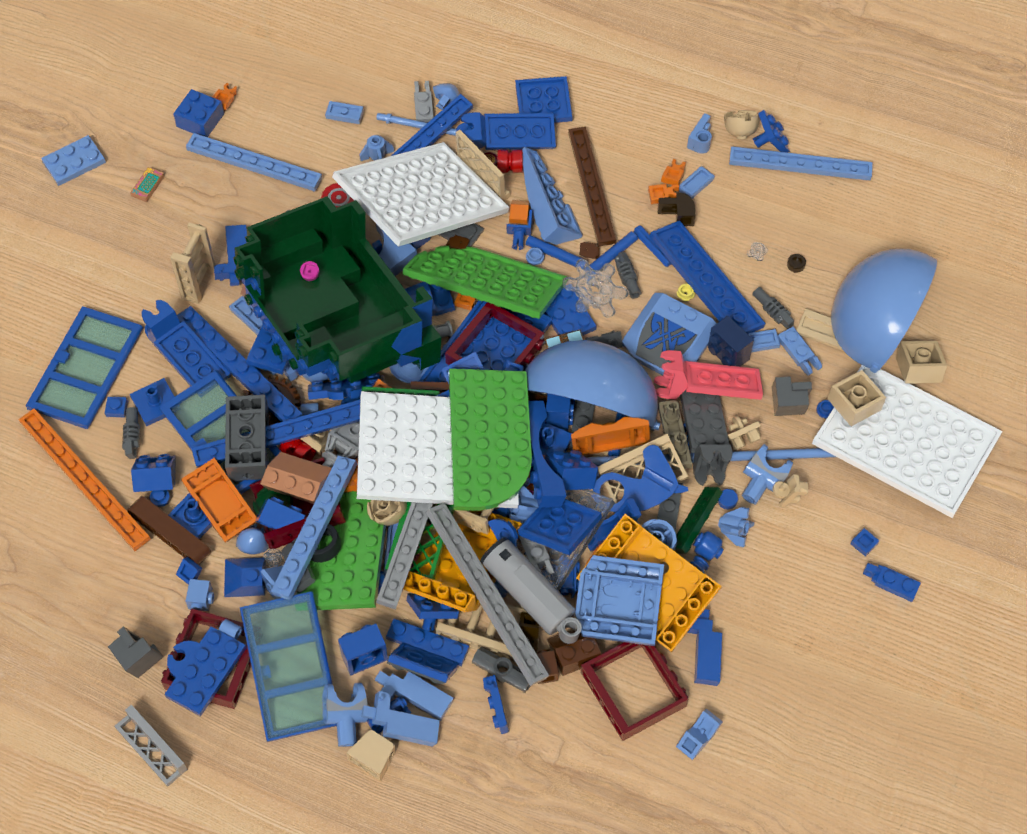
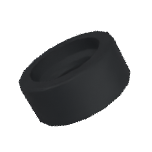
M328 524L323 535L331 536L332 541L327 547L315 550L311 558L314 562L322 563L329 561L340 551L341 538L335 527Z

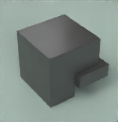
M775 377L772 385L774 416L805 414L809 407L812 383L794 382L791 384V377Z
M124 626L117 631L120 637L108 646L124 670L137 678L164 657L154 644L150 646L143 637L140 638Z

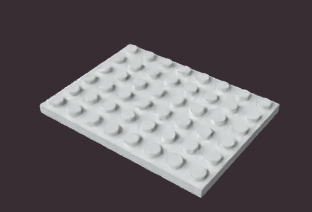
M444 142L334 171L332 176L354 201L357 200L368 216L398 247L508 213L510 208Z
M861 365L858 372L863 370L886 396L882 410L850 426L834 407L813 439L812 444L953 518L1002 431L909 383H905L903 380L882 369L873 373L870 371V368Z
M361 391L356 499L433 504L445 503L453 505L449 397ZM518 494L511 500L499 504L498 507L517 509L519 505Z

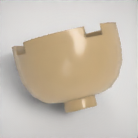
M740 110L734 115L733 111L724 114V123L727 131L731 135L737 136V139H747V136L755 133L759 127L760 117L756 111Z
M371 500V502L367 503V513L370 519L386 526L399 523V519L405 514L407 502Z

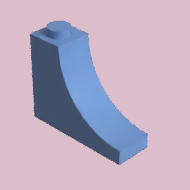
M376 224L377 232L384 241L379 256L394 276H396L417 255V250L410 243L398 247Z

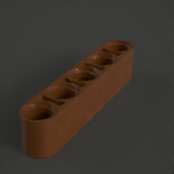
M140 496L127 509L128 513L137 522L182 557H189L200 565L211 554V550L205 543L144 496Z

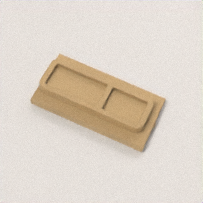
M805 309L796 330L799 335L843 351L834 336L831 317Z

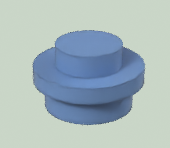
M531 248L526 253V260L531 265H539L544 260V254L539 248Z

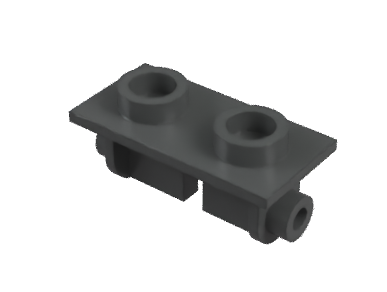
M613 330L612 332L602 334L600 337L585 338V340L606 343L616 348L623 347L621 331L615 332Z

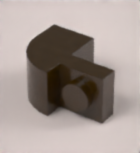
M676 192V198H659L658 214H676V222L680 220L684 226H694L696 216L695 204L688 195Z
M521 612L519 626L535 653H537L540 625L528 613Z

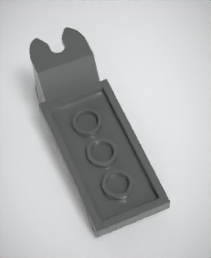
M685 390L680 395L690 452L694 453V477L700 485L704 486L707 481V475H711L720 486L724 483L725 471L732 458V448L729 445L719 395L691 393Z

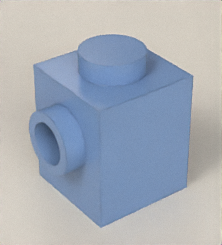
M190 579L185 600L188 609L209 611V606L214 601V592H212L213 588L210 581Z

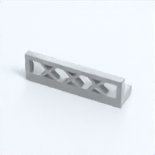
M130 705L125 709L127 716L114 727L168 787L186 772L187 768L184 762L140 713ZM132 721L135 724V732H125L122 727ZM137 737H147L148 747H138ZM150 751L160 752L161 762H151ZM173 766L176 772L167 779L163 775V767Z

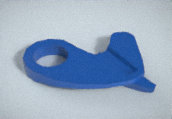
M649 445L643 450L645 469L641 479L613 472L603 474L595 481L592 492L595 502L604 510L617 512L626 499L633 498L639 510L644 511L659 505L674 493L687 492L688 487L678 484L675 473L661 449L656 445ZM610 480L619 481L624 488V496L616 504L606 503L601 497L602 486Z

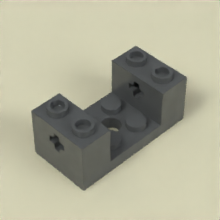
M265 395L226 397L225 469L231 481L262 479L269 464L266 452V426H269V407ZM242 430H251L248 436L241 435Z

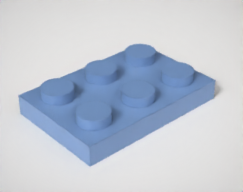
M89 135L41 158L58 186L106 163L105 158Z

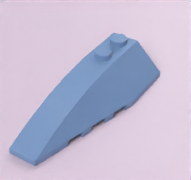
M524 147L522 151L525 185L541 238L545 242L555 245L581 238L582 233L570 206L568 204L565 205L562 201L564 196L561 191H557L553 186L555 181L545 172L547 168L537 151Z

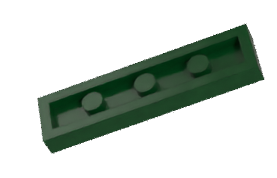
M705 487L677 533V545L674 550L676 553L686 554L690 550L692 543L700 533L705 521L709 518L711 511L723 493L719 487Z

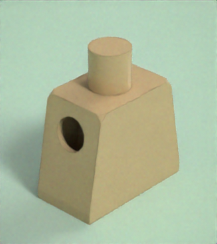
M369 730L348 750L347 757L350 762L381 781L396 752L395 745L390 742L392 738L383 736V731L379 735L375 731Z

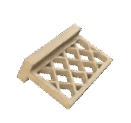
M460 129L456 131V155L503 201L509 198L510 192L504 186V174Z
M668 434L598 466L600 475L611 472L619 474V472L623 471L621 474L625 476L627 468L632 466L638 468L635 476L638 479L641 470L645 469L642 467L645 461L643 450L649 445H656L662 452L669 448L671 449L673 456L668 463L671 467L680 468L683 474L677 477V481L680 482L689 478ZM606 482L605 486L613 503H618L616 500L618 492H624V489L620 488L621 483L619 482L618 486L615 487Z

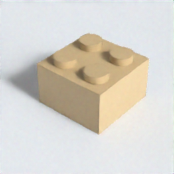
M937 341L900 342L896 360L905 383H942L947 364Z
M863 370L833 385L828 396L830 403L850 426L881 411L886 396Z

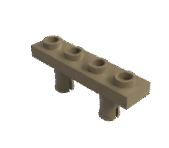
M677 400L658 402L664 435L668 434L684 469L692 468L687 436L685 435ZM669 448V449H668V453H669V458H670V461H671V458H672V456H673V453H672L671 449ZM672 466V470L680 469Z

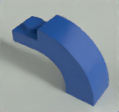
M633 498L626 499L614 515L597 523L584 538L590 552L595 551L598 545L604 542L624 514L638 523L637 520L642 514Z

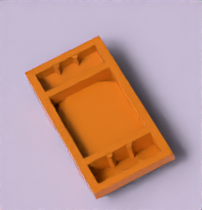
M623 417L617 422L602 425L590 423L571 434L573 450L580 451L585 456L644 445L650 442L649 421L641 418Z
M215 458L181 479L192 498L195 499V502H198V506L225 543L256 523L257 517Z

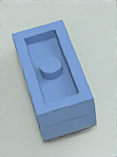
M704 113L689 135L688 149L701 154L709 151L712 138L709 132L711 128L710 115Z

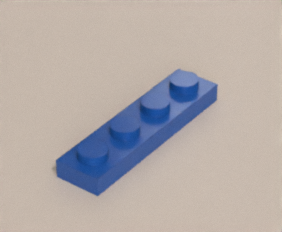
M393 619L386 634L387 640L398 644L404 643L457 662L461 667L469 651V645L397 619Z

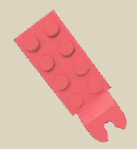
M667 350L661 353V358L671 362L662 364L663 376L654 378V383L666 387L656 389L658 397L676 400L686 390V392L762 399L763 390L759 369L684 361L681 351Z

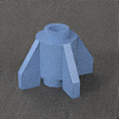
M373 135L368 138L366 145L360 152V161L367 160L369 157L374 161L382 159L385 153L394 152V147L381 136Z
M525 486L518 493V508H510V512H513L514 515L510 514L509 519L524 523L538 508L537 500L534 499V495Z
M740 507L725 513L719 519L718 526L721 532L739 547H745L746 537L742 535L746 536L749 528L754 526V522L746 520L749 517V508Z

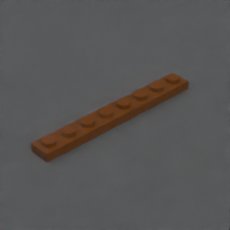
M586 126L568 129L597 245L600 247L616 244L613 226Z

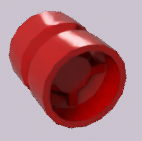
M497 150V168L502 173H508L509 170L512 173H522V150H512L511 152H508V150Z
M301 439L283 443L279 448L283 453L308 461H312L316 454V450Z

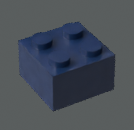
M726 316L711 327L708 349L711 354L716 355L721 360L723 365L741 367L750 360L754 340L729 316Z

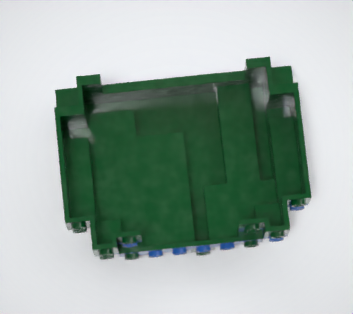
M326 196L246 227L247 236H245L247 243L235 247V256L233 257L236 265L235 275L245 285L246 295H244L247 305L252 306L255 316L261 319L264 329L271 334L274 355L279 356L282 362L289 360L291 368L293 370L296 369L300 376L307 374L310 377L322 372L330 380L337 378L341 381L347 378L350 383H354L397 363L402 367L412 362L420 370H423L440 362L442 337L432 325V297L422 286L416 289V303L413 301L366 239V212L357 200L336 208L329 197ZM312 261L318 265L320 273L316 280L306 281L302 278L300 268L303 263Z

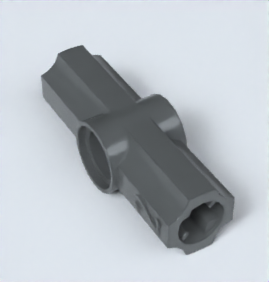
M483 647L476 651L472 664L495 675L498 681L506 682L524 693L529 690L530 685L521 670L513 665L508 658L499 657ZM501 667H505L508 669V671L500 672L498 671V669Z

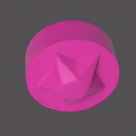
M312 261L303 263L300 268L301 276L306 281H314L319 276L318 265Z

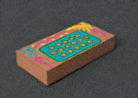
M147 167L130 192L131 196L147 202L164 178V172Z

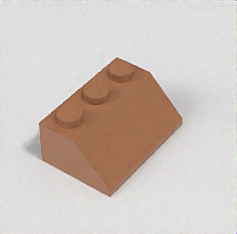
M280 452L267 465L260 484L268 490L314 504L332 468Z

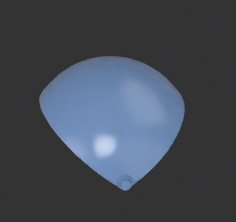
M889 249L867 257L848 273L841 283L833 302L831 325L838 344L849 357L859 364L870 368V371L873 373L882 368L914 320L933 280L937 259L913 249Z
M567 341L544 350L525 369L527 372L528 391L562 396L603 407L632 418L645 419L649 421L651 430H659L660 423L656 420L658 399L654 384L645 369L633 357L621 349L597 341Z

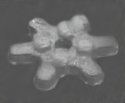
M585 259L577 260L576 269L580 276L577 278L565 277L562 282L565 290L574 291L576 296L579 297L575 304L576 311L584 313L592 306L595 309H600L606 318L614 316L616 310L612 305V299L622 300L629 294L627 288L617 286L612 282L611 278L615 274V267L607 263L603 265L601 270H593ZM591 286L597 287L599 292H592Z

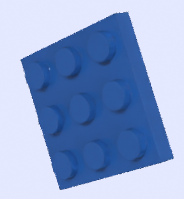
M567 76L515 80L519 113H554V123L572 121Z
M565 499L562 507H538L518 529V535L570 556L602 519V515L599 511Z

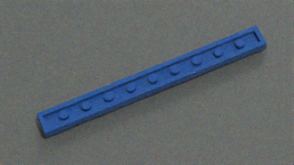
M191 306L177 315L180 323L184 321L224 367L253 395L266 396L269 411L281 422L303 416L254 366L248 365L246 359Z
M360 400L266 426V448L359 422ZM251 431L242 433L241 435L248 436L251 433ZM225 438L191 448L197 468L213 458L217 462L225 460Z

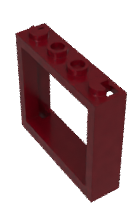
M487 302L446 351L445 361L446 364L450 365L462 359L461 355L490 319L494 317L532 339L514 362L524 366V371L525 366L534 359L536 352L542 350V346L545 343L544 332L501 307Z
M191 609L187 618L184 619L182 633H179L176 638V645L183 641H191L198 624L219 629L225 619L241 626V635L245 636L243 622ZM252 625L256 646H259L263 633L261 627ZM247 642L246 650L239 660L226 696L216 694L210 703L235 710L251 668ZM176 651L170 653L176 661H181L185 657L184 653H177ZM167 667V670L162 672L163 677L161 679L165 690H168L175 679Z
M624 642L581 665L580 673L622 741L687 707L689 697L686 694V689L684 687L681 688L678 684L677 675L673 670H669L666 665L667 660L662 653L659 654L656 649V643L655 646ZM642 647L676 702L628 727L595 671Z

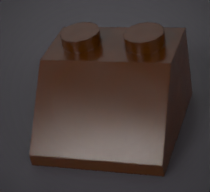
M574 629L567 631L570 634L575 633ZM581 632L578 640L572 644L564 643L559 635L547 639L551 651L554 650L556 663L562 676L580 670L582 664L601 655L595 638L583 637Z

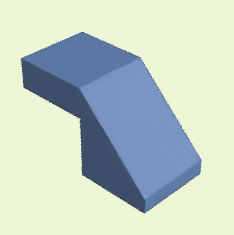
M705 709L694 726L685 732L676 747L693 760L712 739L723 721L708 709Z

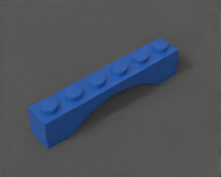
M528 401L532 452L530 482L534 485V499L537 500L539 508L562 507L567 496L563 479L547 464L539 444V433L547 418L544 401Z

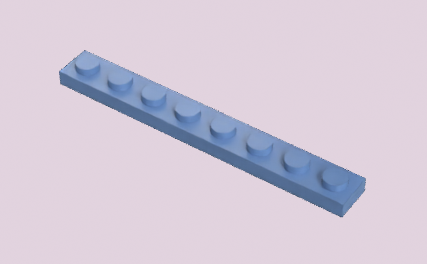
M193 133L186 145L187 151L314 192L322 180V174L199 134Z
M732 146L729 165L871 181L873 162Z
M342 456L337 457L271 590L274 596L288 600L292 599L357 466L356 460Z

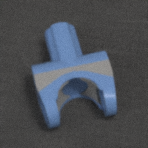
M765 444L751 458L743 471L744 474L752 479L742 493V497L747 502L755 505L766 488L773 492L772 488L776 482H784L793 464L792 461L787 460L782 467H771L766 461L768 446Z
M362 683L354 684L353 694H351V699L348 703L341 701L337 697L332 684L324 686L322 694L324 724H337L338 747H349L357 743L355 723H364L368 720V718L361 717L362 707L364 705L368 706L365 688Z

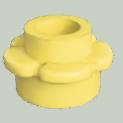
M682 284L678 288L677 296L683 301H689L694 298L695 292L689 284Z

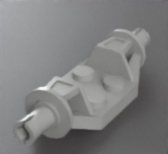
M359 422L332 429L328 433L325 452L322 453V458L324 457L325 462L322 464L323 466L332 468L338 456L355 459L358 456ZM334 448L338 452L336 456L333 454Z

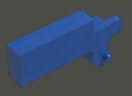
M246 225L225 226L228 264H217L214 267L215 280L220 279V281H223V279H230V286L239 285V280L234 272L236 265L233 257L235 256V247L247 243L245 236H247Z
M705 609L687 632L697 634L694 683L718 686L721 672L722 633L712 632L713 620H709L710 610Z

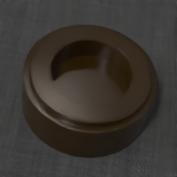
M793 254L788 258L787 267L790 271L798 273L805 269L806 259L802 255Z

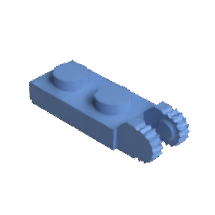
M794 327L778 334L777 337L781 345L806 375L809 376L813 372L808 361H810L815 369L819 370L822 368V364L817 356H815Z

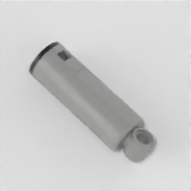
M507 537L494 543L482 556L481 564L548 635L558 631L559 637L564 643L572 644L576 642L582 626L579 620L573 618L575 608ZM572 628L575 633L570 634L565 629Z

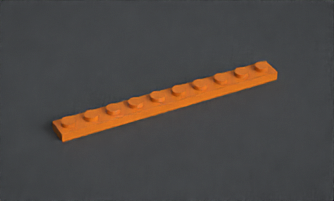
M32 409L18 419L20 424L134 552L151 540L142 527L35 409Z

